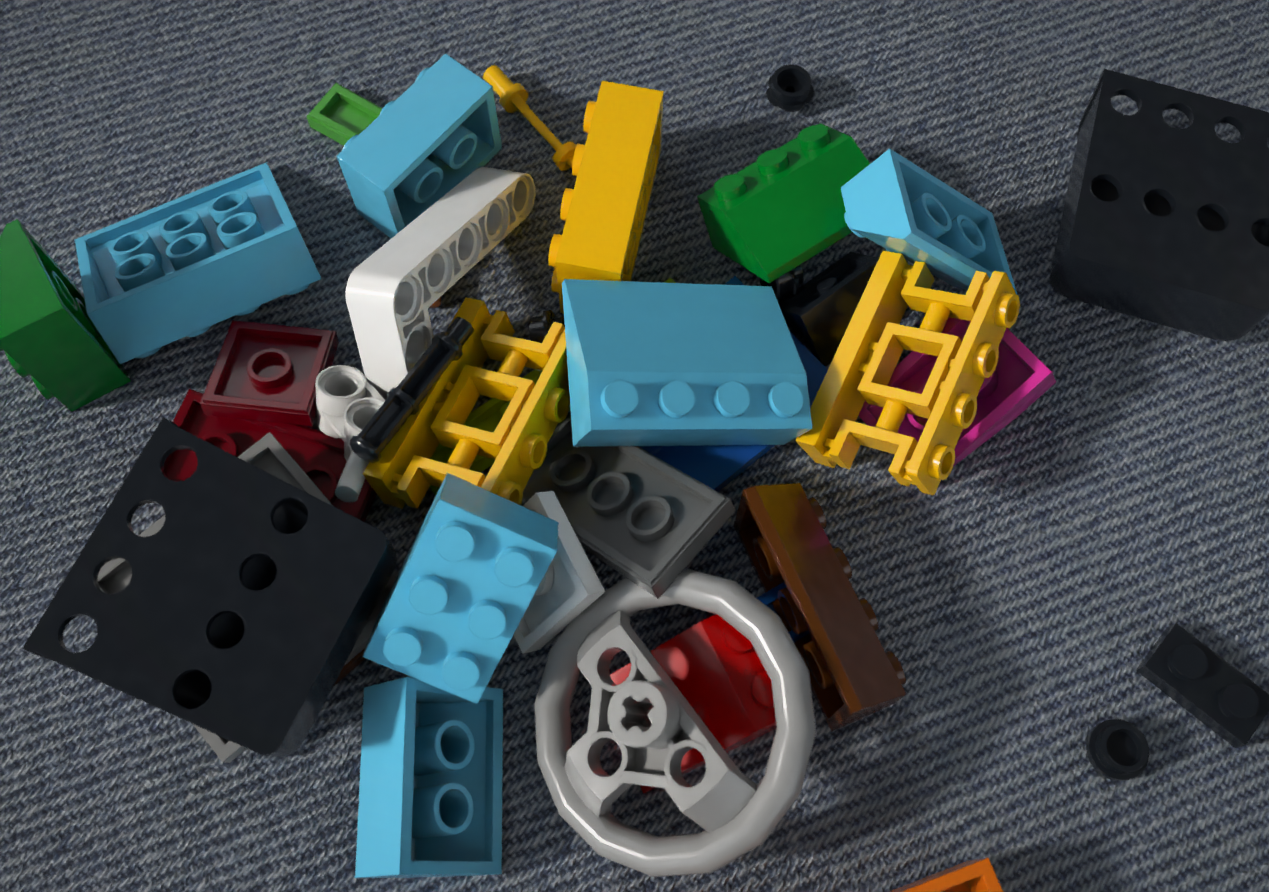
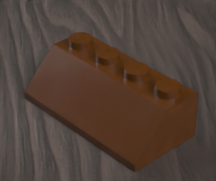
M800 483L754 485L744 489L733 526L765 593L785 581L787 587L778 591V599L772 602V606L776 614L781 618L787 631L792 630L797 635L809 631L808 635L794 644L809 670L811 690L831 732L895 704L906 695L902 686L906 683L903 668L893 652L888 651L885 653L875 633L879 629L876 615L865 598L858 599L849 581L852 578V570L846 555L841 548L832 547L823 530L827 527V523L818 501L814 497L808 499Z

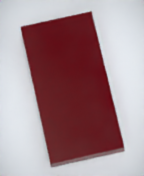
M191 389L188 390L173 420V423L236 457L240 456L270 432L334 507L365 522L377 495L366 478L356 501L344 502L335 494L336 487L347 462L344 457V441L341 438H333L323 432L302 425L205 415L200 405L204 393ZM180 449L171 453L164 464V473L167 478L172 481H184L191 477L198 465L195 452L188 449Z

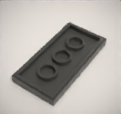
M571 411L556 426L547 444L545 459L538 469H534L523 490L521 506H523L537 492L554 491L583 549L657 599L660 598L676 577L681 574L736 511L728 497L638 446L573 447Z

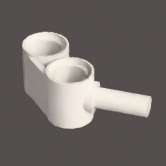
M336 365L322 370L316 377L317 425L320 431L327 436L341 438L344 441V457L347 462L336 487L335 494L344 502H354L360 494L365 480L362 473L369 462L361 459L353 452L350 446V439L353 436H358L386 400L367 381L365 375L360 370L347 365Z

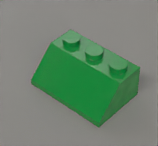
M821 123L803 129L795 139L778 149L762 153L756 162L735 174L720 178L712 188L697 196L712 247L766 282H773L852 233L844 219L846 210L841 187L866 168L870 162L854 139L847 134Z
M18 219L6 224L0 236V352L4 350L9 362L21 377L24 378L31 375L34 384L47 400L56 397L71 412L131 382L124 366L119 364L89 318L83 293Z

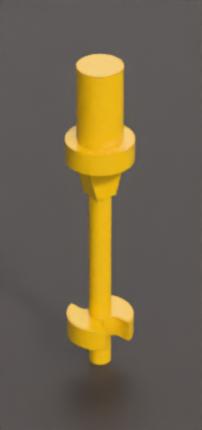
M497 65L490 66L484 72L483 79L493 86V90L500 97V105L508 113L518 110L556 151L552 160L561 171L572 168L576 144L573 141L562 144L526 104L529 96L528 91L520 83H513Z

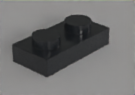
M1177 623L1166 628L1136 669L1138 673L1234 748L1248 743L1269 712V694Z

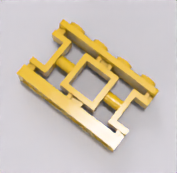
M882 251L811 405L812 429L797 437L795 441L816 463L835 468L836 464H838L840 467L850 470L860 445L895 454L888 469L899 484L910 487V484L916 485L922 493L933 496L937 491L940 481L945 480L953 469L956 444L963 428H968L974 420L977 410V395L984 379L989 378L996 369L999 357L998 347L1006 328H1011L1015 324L1019 314L1020 299L1007 273L993 271L989 278L986 272L976 271L966 295L931 289L935 279L925 262L915 261L912 266L907 263L903 254ZM907 306H909L910 310L926 313L919 328L900 325ZM948 317L971 321L963 341L960 340L959 336L942 333ZM903 349L938 356L922 394L887 386ZM865 400L868 404L883 407L875 427L856 422ZM906 413L928 419L918 442L914 437L898 433Z
M467 297L464 299L452 320L453 322L456 317H461L474 328V332L462 346L463 355L459 360L452 361L419 404V411L415 415H410L380 453L381 459L375 463L369 462L362 473L383 503L402 509L405 503L410 507L418 508L430 485L440 487L446 474L449 473L521 505L523 490L534 469H538L542 465L547 453V444L557 424L566 418L570 408L565 327L562 323L553 322L542 343L513 337L515 330L506 312L496 310L495 314L491 315L484 301ZM488 356L490 359L502 361L497 372L482 369ZM524 367L542 370L536 384H534L533 380L519 377ZM480 395L510 402L494 433L464 425ZM439 442L442 446L454 449L447 463L431 459ZM477 455L495 459L486 477L483 473L469 470Z

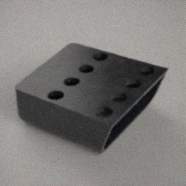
M1104 69L1079 124L1078 140L1049 277L1053 290L1073 300L1213 340L1231 341L1245 336L1269 314V147L1267 142L1269 138V112ZM1118 95L1131 98L1136 103L1138 112L1133 115H1123L1117 112L1111 104V98ZM1177 109L1183 112L1189 120V127L1175 129L1169 126L1163 118V111ZM1229 123L1235 126L1241 134V141L1238 143H1228L1221 140L1215 132V125Z
M162 418L22 649L71 668L258 754L277 757L289 756L296 752L304 742L390 580L397 562L396 550L385 534L379 529ZM180 449L194 451L198 459V465L193 475L184 481L169 480L164 473V464L169 455ZM144 504H160L165 511L163 527L152 536L141 537L136 535L131 524L134 512ZM112 559H125L132 569V577L129 584L118 593L107 594L103 592L98 584L100 569ZM89 616L97 625L95 642L90 648L82 652L73 653L66 648L63 642L65 627L76 617Z

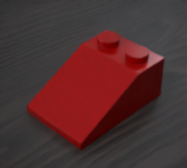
M715 614L695 624L650 651L726 753L776 729L771 679L751 641L719 615ZM631 662L610 674L612 681L616 685L623 683L628 678L631 671ZM693 748L683 756L681 761L682 775L706 764L700 751ZM639 785L643 794L657 788Z

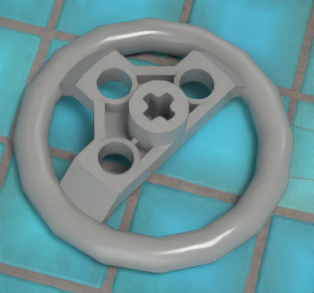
M685 568L676 577L659 599L626 577L605 590L598 599L568 624L550 649L534 703L537 763L559 815L599 856L652 877L712 873L762 845L801 794L816 736L809 670L781 618L736 581ZM681 604L719 615L751 641L771 679L777 728L765 774L758 784L738 769L630 626L631 616L644 609ZM625 651L631 661V671L623 683L616 685L610 677V662L617 653ZM581 671L592 686L587 733L572 746L570 706ZM614 740L621 749L622 761L619 769L610 776L601 766L600 754L603 746L608 741ZM693 748L701 752L706 762L705 775L701 782L695 786L688 784L681 773L682 758ZM633 784L665 788L680 811L705 830L694 834L655 836L621 823L610 811L612 803Z

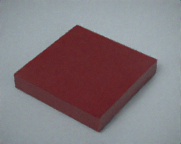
M232 320L200 402L204 414L313 426L317 414L316 377L322 370L332 366L339 344L336 331Z

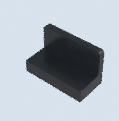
M849 252L799 288L798 294H790L778 302L787 326L803 332L812 354L824 366L831 364L879 260L877 257Z

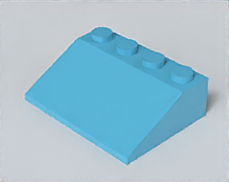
M267 162L75 239L87 314L119 364L134 358L149 357L159 351L162 346L186 336L194 337L201 335L216 323L235 315L243 316L256 311L261 304L282 295H293L302 292L311 283L322 279Z
M563 280L562 296L573 447L785 445L812 429L806 372L772 286Z

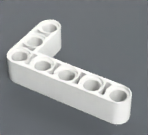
M488 167L477 168L359 264L350 274L345 292L346 303L365 378L385 400L388 399V392L400 384L432 344L434 336L428 308L531 213L535 201V184L529 174Z

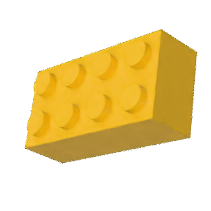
M601 81L597 101L589 100L587 102L583 123V131L588 133L585 145H576L572 163V175L577 176L574 189L565 188L560 210V219L565 221L562 235L553 234L548 256V265L554 267L551 291L559 293L560 312L563 314L562 282L564 279L631 281L661 154L664 91Z

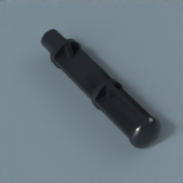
M456 317L445 332L434 335L432 344L400 384L388 392V399L358 436H353L350 439L351 449L358 457L371 463L378 462L381 459L380 453L410 415H415L419 411V404L452 361L459 360L463 355L462 346L474 332V328L468 321L461 317Z

